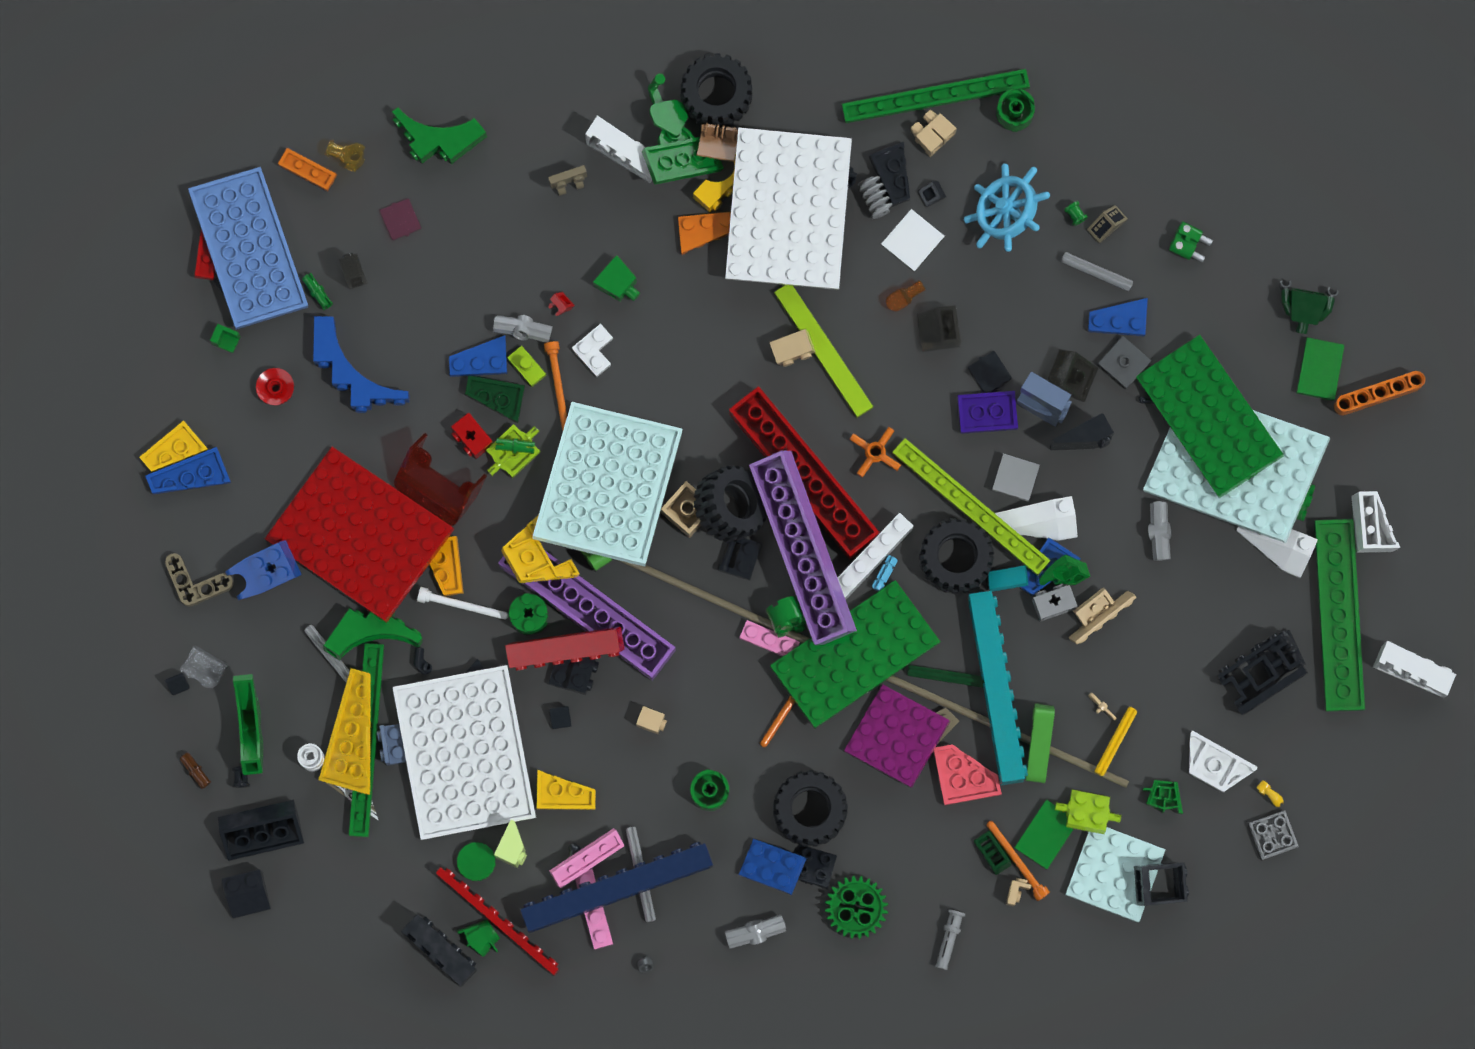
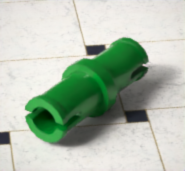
M312 273L302 278V281L311 292L310 295L318 301L323 310L333 305V302L324 292V287L319 285Z
M496 438L497 444L504 445H496L495 450L512 451L514 454L516 452L534 454V448L527 447H535V442L518 441L517 438H514V440Z

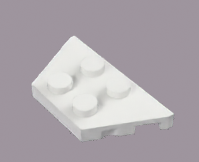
M1191 731L1189 774L1223 793L1257 770V766L1200 734Z

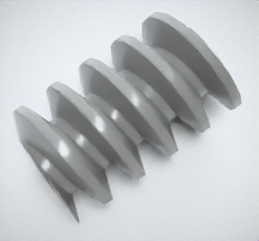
M880 176L869 177L857 184L861 186L859 190L864 193L863 198L867 199L866 205L870 206L869 212L873 213V219L888 214L890 212L889 208L893 205L892 203L886 204L889 196L883 197L886 190L879 189L883 186V183H876Z

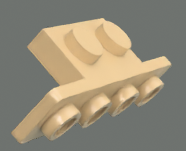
M1100 589L1073 611L1083 626L1069 636L1070 641L1075 644L1086 641L1091 633L1100 630L1103 624L1115 618L1120 610L1129 607L1133 600L1136 599V596L1126 591L1113 601L1106 589Z

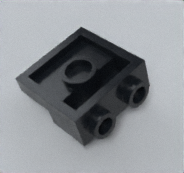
M583 657L582 661L571 662V659L564 660L563 664L554 665L549 685L586 695L587 691L592 689L594 680H591L592 673L597 672L599 662L596 661L597 659L589 660V657Z

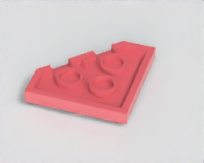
M953 744L935 747L934 756L944 806L1002 795L999 778L996 773L984 767Z

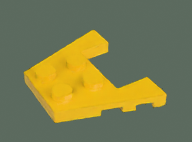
M538 516L531 520L501 550L519 583L576 578L580 574L572 559L553 566L540 541L533 539Z

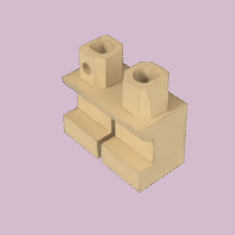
M929 110L923 116L928 125L924 128L919 122H916L911 127V132L916 137L915 142L920 144L925 149L927 155L931 157L956 134L957 128L941 113L937 115L932 110Z

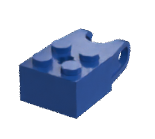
M286 540L243 559L225 572L226 576L240 574L246 580V588L236 596L238 600L269 591L302 575Z

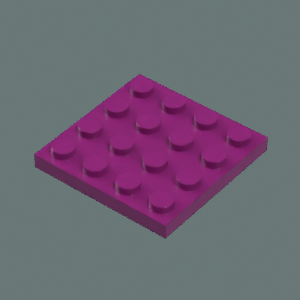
M882 684L844 751L912 788L950 721Z

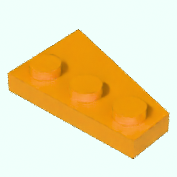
M452 536L446 540L430 562L434 576L444 596L464 593L457 536Z

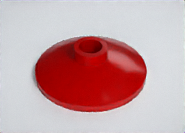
M270 368L258 377L256 392L264 403L273 406L281 405L291 398L294 392V382L290 374L285 370ZM278 385L279 390L273 391V386Z

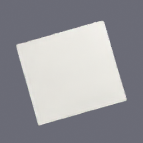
M911 209L881 244L915 271L944 238V235Z

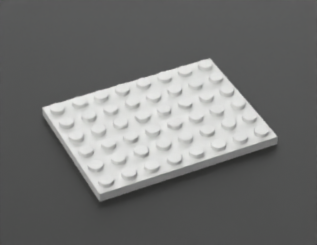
M738 128L725 279L839 289L852 138Z
M507 665L393 687L421 840L507 824L510 820L517 822L536 818Z

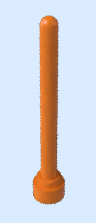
M558 341L545 343L544 350L550 357L563 431L567 419V411L557 358L560 347Z
M791 696L761 740L760 744L762 747H766L794 705L795 701Z
M988 821L987 827L1034 889L1033 896L1035 899L1040 901L1050 893L1047 887L1037 882L995 823Z

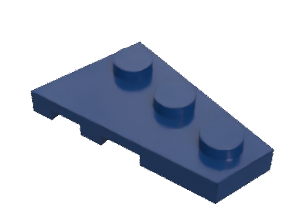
M1148 298L1089 312L1088 332L1145 336Z
M504 335L449 356L450 377L507 374L506 336Z
M1048 538L1040 552L1051 560L1039 576L1028 568V586L1019 588L1034 596L1052 582L1049 581L1045 585H1040L1039 579L1055 561L1064 555L1077 560L1081 558L1051 538Z

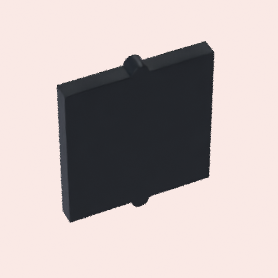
M995 351L984 357H979L978 361L968 366V369L984 393H990L996 388L1000 389L1001 385L1012 379Z

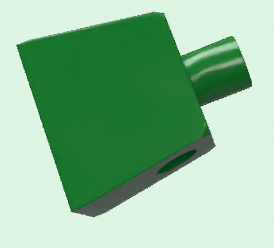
M617 255L593 281L596 289L617 301H621L625 295L632 301H635L640 295V292L633 287L637 283V278Z

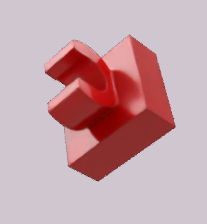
M563 292L556 293L550 298L552 303H550L549 308L552 309L555 306L558 308L556 316L570 311L575 306Z

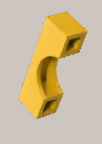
M734 171L729 178L721 182L705 180L695 190L693 198L709 213L713 209L716 211L722 205V200L726 196L730 197L732 195Z

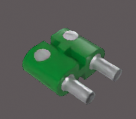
M1182 221L1168 250L1187 260H1190L1192 257L1203 262L1205 256L1195 252L1196 245L1201 241L1210 246L1213 240L1203 236L1202 230Z

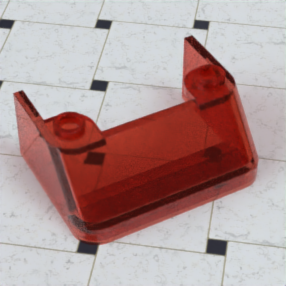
M424 433L409 448L396 475L394 485L398 491L450 526H454L478 496L487 475L483 474L475 484L466 481L460 487L430 467L432 457L429 452L422 448L428 436Z

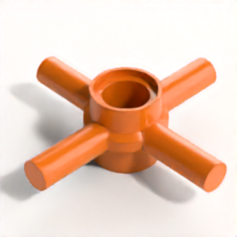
M888 427L878 442L870 444L854 433L851 436L850 440L865 450L867 458L856 473L861 478H863L873 462L882 461L896 471L901 467V464L886 455L884 447L894 433L892 428ZM873 448H877L881 454L873 456L870 451Z

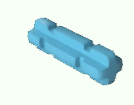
M887 556L886 564L882 565L876 577L877 580H874L872 584L874 590L880 591L884 588V583L887 582L893 571L892 567H895L898 562L895 557Z

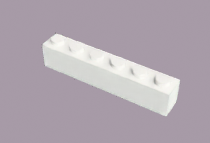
M899 513L838 577L845 600L913 530L914 525L902 514Z

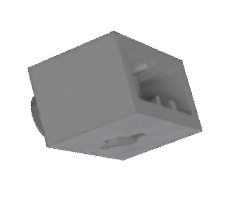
M1061 584L1053 587V591L1046 592V590L1035 594L1036 597H1033L1032 602L1040 622L1073 611L1078 607L1070 585L1065 586ZM1052 598H1054V600H1058L1056 606L1054 605V603L1050 604Z

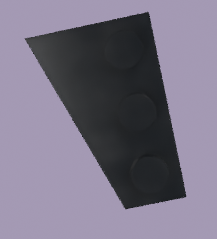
M904 142L869 156L877 176H880V182L883 183V189L886 190V195L889 196V201L893 204L892 207L910 200Z

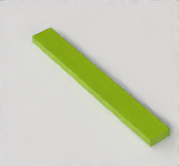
M785 285L775 291L774 294L798 330L806 329L809 332L815 349L814 354L855 416L858 418L873 409V405L793 285Z

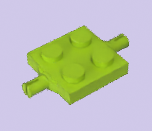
M513 424L499 439L514 440V438H517L518 441L532 442V438L539 430L533 426L531 430L524 433ZM495 441L486 449V452L495 462L487 471L493 476L499 469H502L514 478L540 453V450L536 446L527 447L534 448V454L516 452L514 454L512 451L495 450L496 445H504L497 444Z
M1072 790L1068 804L1056 802L1055 810L1066 812V827L1105 834L1108 821L1119 823L1121 821V815L1110 813V797Z

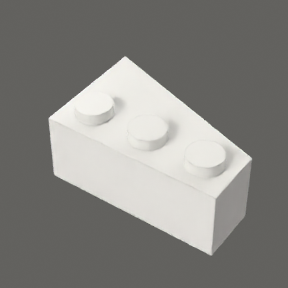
M1357 492L1351 496L1356 553L1393 552L1399 549L1400 545L1396 542L1392 532L1393 528L1388 523L1378 492Z

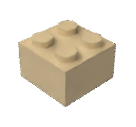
M686 481L661 508V514L690 538L701 526V521L696 517L695 512L697 510L694 508L696 489Z

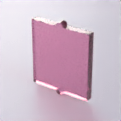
M409 198L398 203L394 202L391 206L380 210L392 240L405 235L409 236L410 233L422 229Z

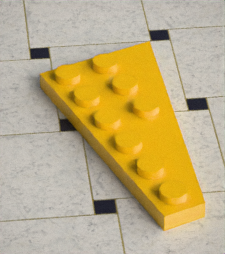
M350 669L319 776V781L370 795V673Z

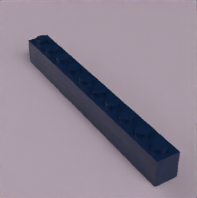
M696 842L689 845L690 849L682 851V848L672 851L668 857L664 858V855L653 858L651 863L641 862L634 865L635 868L627 871V868L616 871L615 876L609 877L605 875L597 878L598 882L590 884V881L579 885V889L572 891L569 888L561 891L559 896L553 897V895L542 898L540 903L535 904L533 901L524 904V908L520 910L529 933L710 869L713 867V863L706 844Z

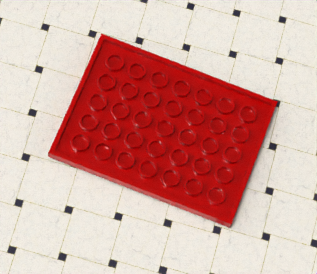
M332 446L264 539L272 545L286 540L295 561L387 623L452 534L454 528Z

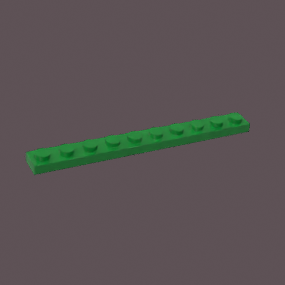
M1023 69L843 103L842 109L846 124L999 95L1010 89L1026 90L1030 89L1027 70Z
M365 643L362 671L371 674L370 795L352 790L349 836L369 838L385 647L383 644Z

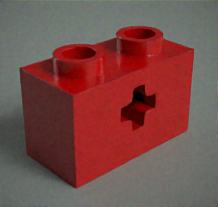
M467 413L451 426L453 431L451 435L457 442L461 441L465 445L463 449L469 457L473 455L477 459L493 444L491 438L470 413ZM469 433L470 435H474L475 439L473 441L472 439H468L467 435Z

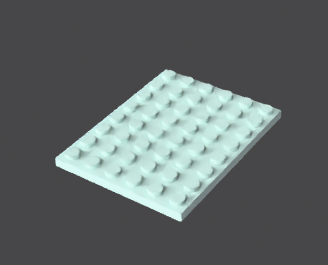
M571 402L534 529L533 539L645 567L683 429Z
M1254 411L1284 454V457L1219 498L1170 428L1143 491L1286 543L1330 438Z

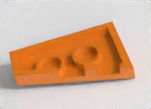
M731 212L678 217L681 254H686L690 250L702 247L704 244L729 235Z

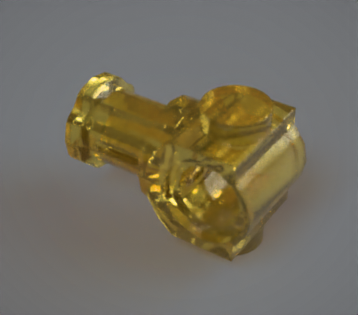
M331 140L326 150V156L339 158L340 162L346 164V169L356 172L364 163L365 146L354 143V145L346 144L344 147L335 144ZM353 154L360 155L359 159L355 161L350 158Z

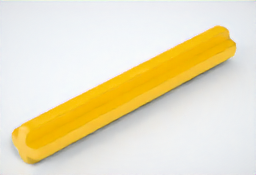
M1128 707L1094 770L1096 774L1104 776L1137 714L1136 709Z

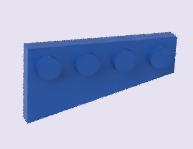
M217 447L146 475L152 494L231 483Z

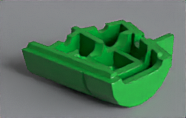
M1154 780L1152 788L1142 789V791L1151 792L1147 801L1148 806L1162 810V813L1165 810L1177 809L1178 814H1183L1178 782Z
M487 919L457 931L459 934L465 933L468 941L467 947L471 946L482 957L490 951L491 947L497 953L499 952L494 945L500 937Z

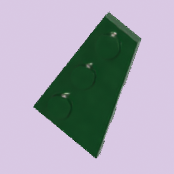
M468 376L465 395L518 423L525 385Z

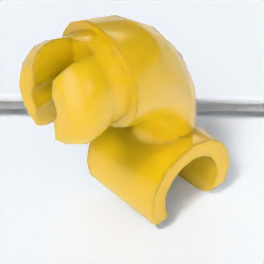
M1264 780L1257 786L1259 793L1263 796L1266 794L1274 806L1281 807L1280 804L1284 803L1282 796L1272 790L1271 786Z

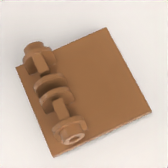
M708 123L702 124L697 156L734 162L738 129L736 127L725 128V125H723V128H720L718 124L717 127Z

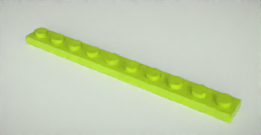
M906 438L892 452L900 461L970 520L977 523L980 528H983L989 536L1037 576L1050 563L1051 560Z

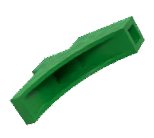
M398 107L392 111L393 122L398 128L402 127L405 130V137L409 142H412L409 144L411 149L409 153L415 161L419 159L422 164L438 151H440L439 154L445 162L448 160L453 164L487 138L486 131L475 118L458 126L439 128L414 121Z
M349 608L323 647L326 653L340 661L353 648L369 641L392 639L406 642L419 648L423 642V637L418 630L406 627L405 623L399 618L394 619L395 612L386 623L372 612L364 618L363 613Z
M253 674L233 676L243 775L263 773L261 710L259 699L256 695Z

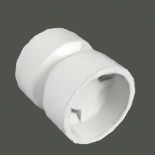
M306 744L299 749L297 754L300 765L307 771L315 772L322 768L325 755L317 745Z

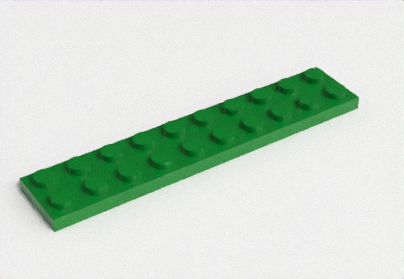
M1315 520V539H1318L1315 546L1325 712L1365 710L1354 520Z

